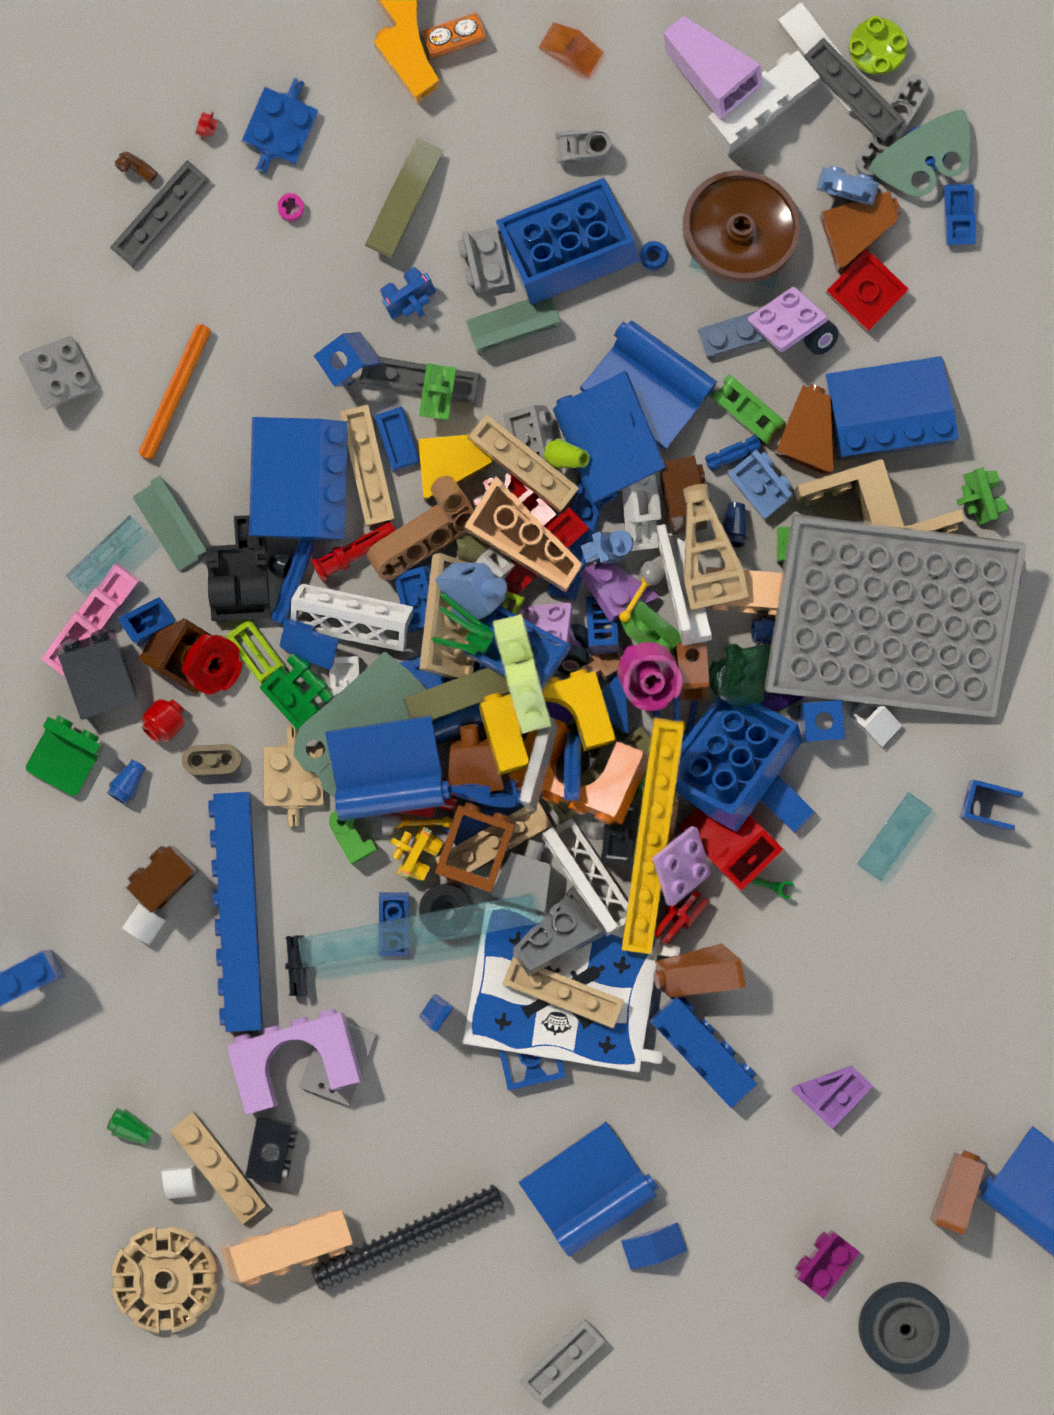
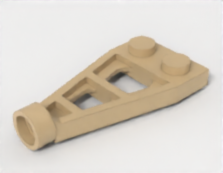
M698 484L683 489L685 501L687 502L684 583L690 610L749 597L743 567L709 500L707 485ZM703 500V503L700 505L693 504V502H699ZM709 520L716 537L714 540L698 543L695 536V524L700 521ZM717 549L725 561L724 570L701 574L698 571L700 553L704 550Z

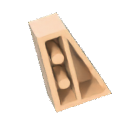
M706 567L705 574L722 571L724 568ZM743 570L749 597L711 605V610L729 612L730 607L739 608V612L745 614H757V611L768 612V615L776 616L783 573Z

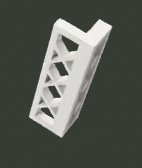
M663 524L657 526L658 548L682 646L709 641L712 635L705 607L690 610L685 588L684 560L686 533L672 536V533H667L666 525Z
M303 583L299 584L291 599V619L315 626V632L402 652L406 648L407 627L413 617L412 606ZM299 611L310 613L315 620L311 622L299 620ZM329 617L337 618L343 626L340 628L332 627L326 619ZM358 623L365 624L371 632L368 634L361 633L354 625ZM386 629L398 631L399 640L389 639L383 631Z
M571 818L555 829L552 827L543 833V841L572 885L604 928L606 937L624 926L626 917L615 923L607 910L609 903L621 905L627 914L628 902L574 820ZM569 827L576 836L574 848L566 847L558 834ZM579 842L584 848V850L578 849ZM576 854L590 857L593 862L591 873L581 871L575 862ZM595 866L601 875L594 874ZM593 878L604 880L609 886L607 898L596 894L591 886ZM611 891L613 892L617 900L610 899Z

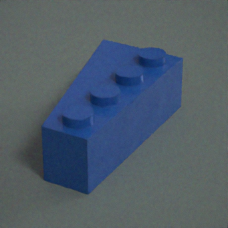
M684 996L680 1000L677 997L671 998L649 1021L725 1103L732 1108L757 1085L753 1080L756 1073L745 1062L741 1065L738 1064L733 1058L736 1052L725 1040L719 1043L712 1034L716 1032L715 1029L704 1018L699 1021L692 1014L696 1009Z

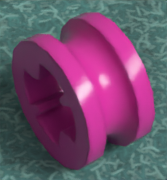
M287 193L279 199L278 213L283 220L293 222L302 216L304 204L298 195ZM289 200L295 201V206L299 208L297 212L293 210L292 215L287 214L286 208L282 207L284 203L289 204Z

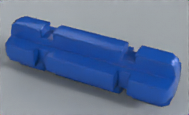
M754 435L745 439L743 443L740 441L721 449L720 453L714 452L705 457L707 467L710 471L720 468L722 464L728 465L746 457L748 453L751 454L756 449L760 451L762 448L760 440Z

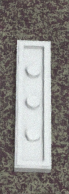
M802 2L778 19V24L803 56L823 37L839 52ZM828 87V89L832 92V94L842 105L845 111L848 114L852 112V110Z

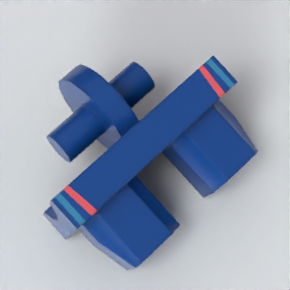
M413 267L405 272L403 276L408 285L398 290L394 283H388L380 289L383 297L382 302L392 320L402 314L408 317L414 312L420 318L424 317L425 313L422 307L430 303L431 301L428 297L437 292L427 273L422 274L416 267Z

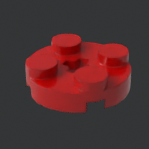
M203 634L189 649L185 662L182 665V672L187 677L188 682L202 693L212 695L220 690L226 691L235 684L242 670V662L239 661L238 652L240 653L239 648L234 642L221 635ZM216 658L217 668L208 670L210 661Z

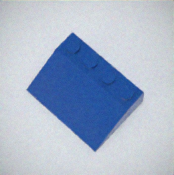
M605 178L598 179L495 220L530 305L640 262L635 241Z
M942 356L825 374L828 396H830L831 415L839 461L953 444L959 439L955 411Z
M252 417L249 536L325 542L345 539L348 421Z
M724 686L681 745L675 791L713 820L737 832L802 743L799 725Z

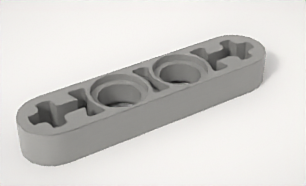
M911 75L907 77L890 103L893 108L897 106L905 108L908 115L905 122L891 135L892 143L890 145L901 138L928 92V83L922 76ZM915 83H918L920 85L919 91L922 94L915 93L910 101L911 104L905 101L910 91L907 85L913 86ZM872 132L855 163L859 174L870 177L876 175L870 169H864L865 163L862 161L863 158L868 160L873 153V149L868 148L869 145L880 153L890 146L879 145L876 141V134Z

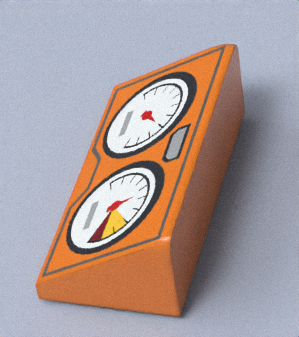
M477 12L421 31L431 59L486 41V35Z

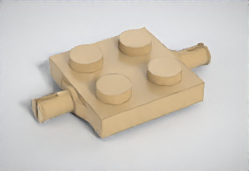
M286 726L287 744L278 747H263L264 806H280L288 809L287 827H293V815L294 827L300 826L299 809L306 806H323V788L321 787L319 776L311 771L306 772L294 757V744L298 731L293 726L292 737V726ZM306 746V753L311 758H320L323 755V746Z

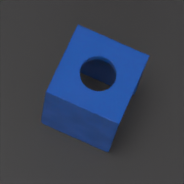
M361 332L342 333L313 355L334 387L352 385L355 383L352 378L354 373L363 367L377 366L381 363ZM340 351L346 355V366H344L336 352Z
M842 700L798 705L802 743L845 739ZM821 712L830 714L833 719L832 726L827 730L819 729L815 723L816 716Z
M974 779L969 780L959 818L1009 831L1014 830L1015 825L969 814L975 789L978 787L1016 798L1023 797L1024 792Z

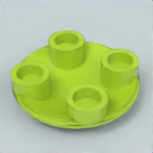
M872 16L860 23L852 32L849 40V53L854 64L862 71L873 75H883L894 71L902 64L907 53L908 40L903 30L896 23L880 16Z

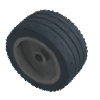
M895 1282L879 1288L867 1299L859 1316L858 1330L865 1351L877 1365L897 1374H914L928 1369L941 1358L949 1342L950 1322L945 1307L931 1291L915 1283ZM902 1324L910 1325L911 1328L908 1333H900Z

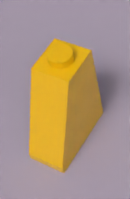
M469 435L418 439L424 501L434 498L431 487L438 478L450 476L457 484H460L491 467V457L467 439Z

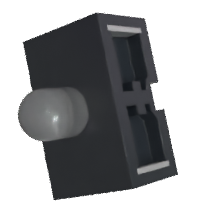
M630 805L622 825L613 821L611 825L602 822H588L585 824L583 832L587 838L603 840L601 862L631 864L633 840L628 839V831L635 829L637 805Z
M264 1117L256 1119L245 1177L281 1184L283 1177H289L292 1161L286 1159L288 1148L294 1149L297 1131L292 1130L294 1123Z

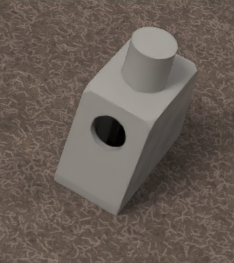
M528 839L523 856L511 852L490 896L545 912L551 864L540 861L545 844Z

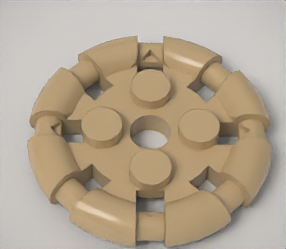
M168 1225V1228L157 1229V1226L134 1234L129 1238L130 1242L124 1249L120 1248L111 1268L110 1276H113L114 1287H111V1291L118 1309L123 1315L126 1313L134 1321L132 1324L152 1333L160 1334L161 1331L167 1330L175 1333L193 1326L199 1321L198 1317L204 1311L208 1312L217 1292L218 1283H215L217 1267L210 1250L205 1244L202 1246L195 1239L196 1235L176 1226ZM168 1240V1249L157 1250L158 1241ZM186 1247L194 1254L190 1261L180 1254ZM138 1250L145 1255L140 1263L133 1259ZM165 1271L171 1275L172 1284L170 1287L161 1288L157 1285L156 1275L159 1272ZM194 1273H203V1283L194 1284ZM125 1276H134V1287L126 1286ZM188 1297L196 1302L190 1309H187L182 1304ZM139 1298L148 1305L143 1312L134 1305ZM160 1310H170L171 1318L160 1319Z

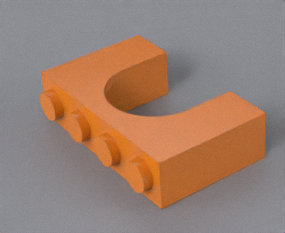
M554 719L559 727L542 786L541 798L555 805H558L559 801L568 804L570 810L584 815L586 811L595 814L594 818L602 823L611 825L613 821L622 825L648 765L647 755L644 751L617 742L602 775L593 783L580 787V798L577 801H567L564 798V784L559 782L556 768L559 756L565 745V735L571 730L564 722ZM538 729L529 731L524 742L529 762ZM528 767L513 771L509 775L516 784L515 788L519 791H522Z

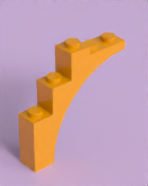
M377 0V4L393 23L394 27L390 28V26H387L379 31L375 36L377 39L374 41V47L417 104L440 87L439 79L426 58L419 38L417 25L418 0Z

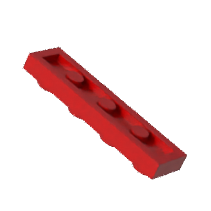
M570 506L546 527L566 548L571 546L589 529ZM511 560L515 567L504 580L507 584L506 591L517 595L538 575Z

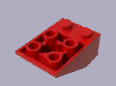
M697 808L677 827L682 833L691 826L698 829L706 858L738 891H742L784 850L750 815L736 832L713 820Z

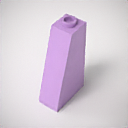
M683 16L664 32L667 55L720 119H723L763 85L761 66L758 62L687 17Z

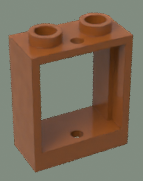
M466 802L465 807L458 805L435 873L492 892L515 825L509 823L511 819L509 816L494 812L493 817L481 813L483 807ZM463 815L505 829L488 879L446 864Z

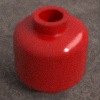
M158 699L142 715L143 725L141 729L156 743L160 741L169 742L185 726V718L182 715L184 709L173 699L169 702L164 699Z

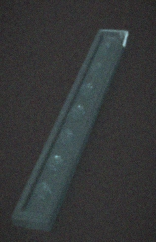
M532 893L299 937L298 942L304 968L535 924L538 921Z

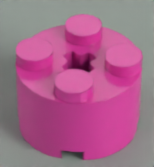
M644 642L626 648L618 665V679L626 697L636 707L646 711L660 710L668 706L667 703L673 698L676 699L682 688V674L672 653L667 647L654 642Z

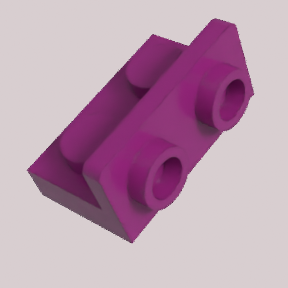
M832 1229L828 1233L823 1231L813 1244L816 1247L809 1257L804 1255L795 1266V1269L798 1271L795 1277L823 1299L860 1253V1251Z

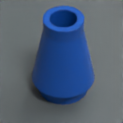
M131 759L128 765L108 784L110 788L107 794L118 802L127 805L130 800H134L146 767Z

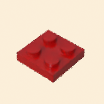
M866 249L825 293L868 333L907 293L909 288Z

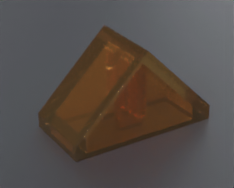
M554 22L538 49L588 78L604 52L580 30Z

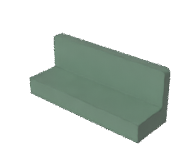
M550 297L533 305H530L527 299L467 320V325L476 352L479 354L561 326V320Z
M158 476L150 481L152 485L134 495L133 499L175 567L181 571L206 555V548L161 476Z

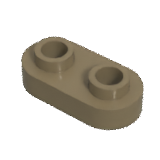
M229 744L191 746L182 755L183 768L192 775L231 774L239 769L242 762L239 750ZM225 754L232 756V762L229 765L222 763V756ZM196 755H200L203 759L200 766H194L192 763V759Z

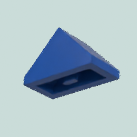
M160 597L118 618V621L136 646H140L149 640L154 633L170 626L176 621Z
M617 675L602 692L611 725L620 733L626 734L629 732L627 699Z
M677 1222L621 1241L630 1270L658 1264L687 1251Z

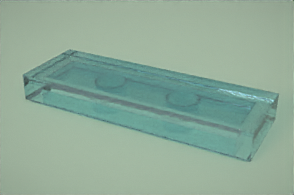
M129 515L66 574L67 578L82 594L85 593L147 532Z
M907 792L857 862V865L879 881H882L932 808L910 792Z

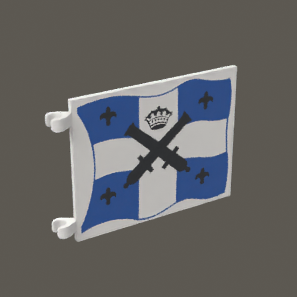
M486 903L463 1044L637 1073L640 1071L641 1061L655 1064L662 1062V1052L643 1049L654 983L653 973L656 971L655 961H657L658 956L669 958L679 955V946L661 944V936L657 939L654 935L651 954L622 950L624 925L607 937L604 934L598 940L544 968L624 1000L615 1026L610 1028L502 985L514 956L513 948L549 913Z

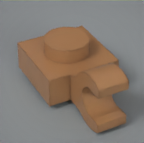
M619 646L618 653L590 654L592 662L578 670L587 669L588 673L595 671L597 678L602 675L604 680L608 681L618 675V665L624 652Z

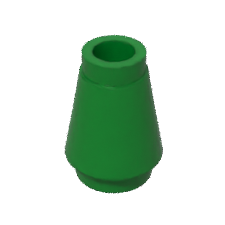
M116 1108L106 1127L107 1130L112 1132L111 1135L142 1145L147 1143L153 1129L149 1128L127 1109L121 1110L119 1108Z

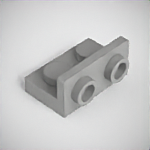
M497 227L468 233V231L462 232L463 240L458 241L461 258L467 257L470 267L464 269L468 287L474 286L475 293L510 286Z
M532 405L503 414L506 429L544 459L546 445L550 441L556 440L551 427L553 425V418L547 406Z

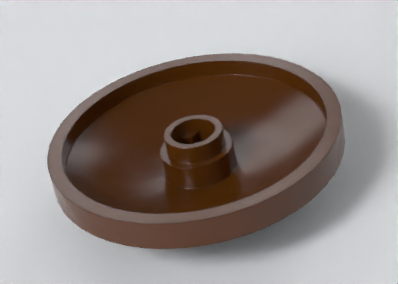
M746 170L722 172L702 182L690 196L682 221V232L686 247L697 264L713 276L735 283H753L778 273L792 258L799 241L801 229L797 207L787 191L769 177Z

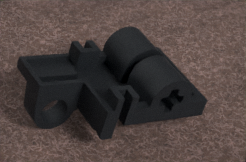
M249 515L234 516L236 544L206 547V558L214 557V561L207 562L208 600L211 608V621L271 618L267 558H259V554H266L267 552L266 538L249 536Z

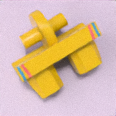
M423 826L418 830L411 846H408L413 834L407 831L404 832L400 841L392 837L390 843L397 846L392 855L393 858L400 861L404 851H407L396 873L405 878L410 876L423 881L430 867L417 860L421 851L424 850L436 857L443 842L432 835L431 830Z

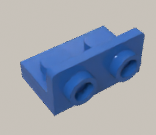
M431 566L415 568L394 578L400 604L413 607V617L407 627V632L424 629Z

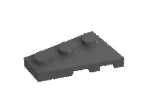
M572 886L566 892V896L549 910V914L539 924H536L513 948V955L527 975L531 976L603 937L605 930L578 891Z

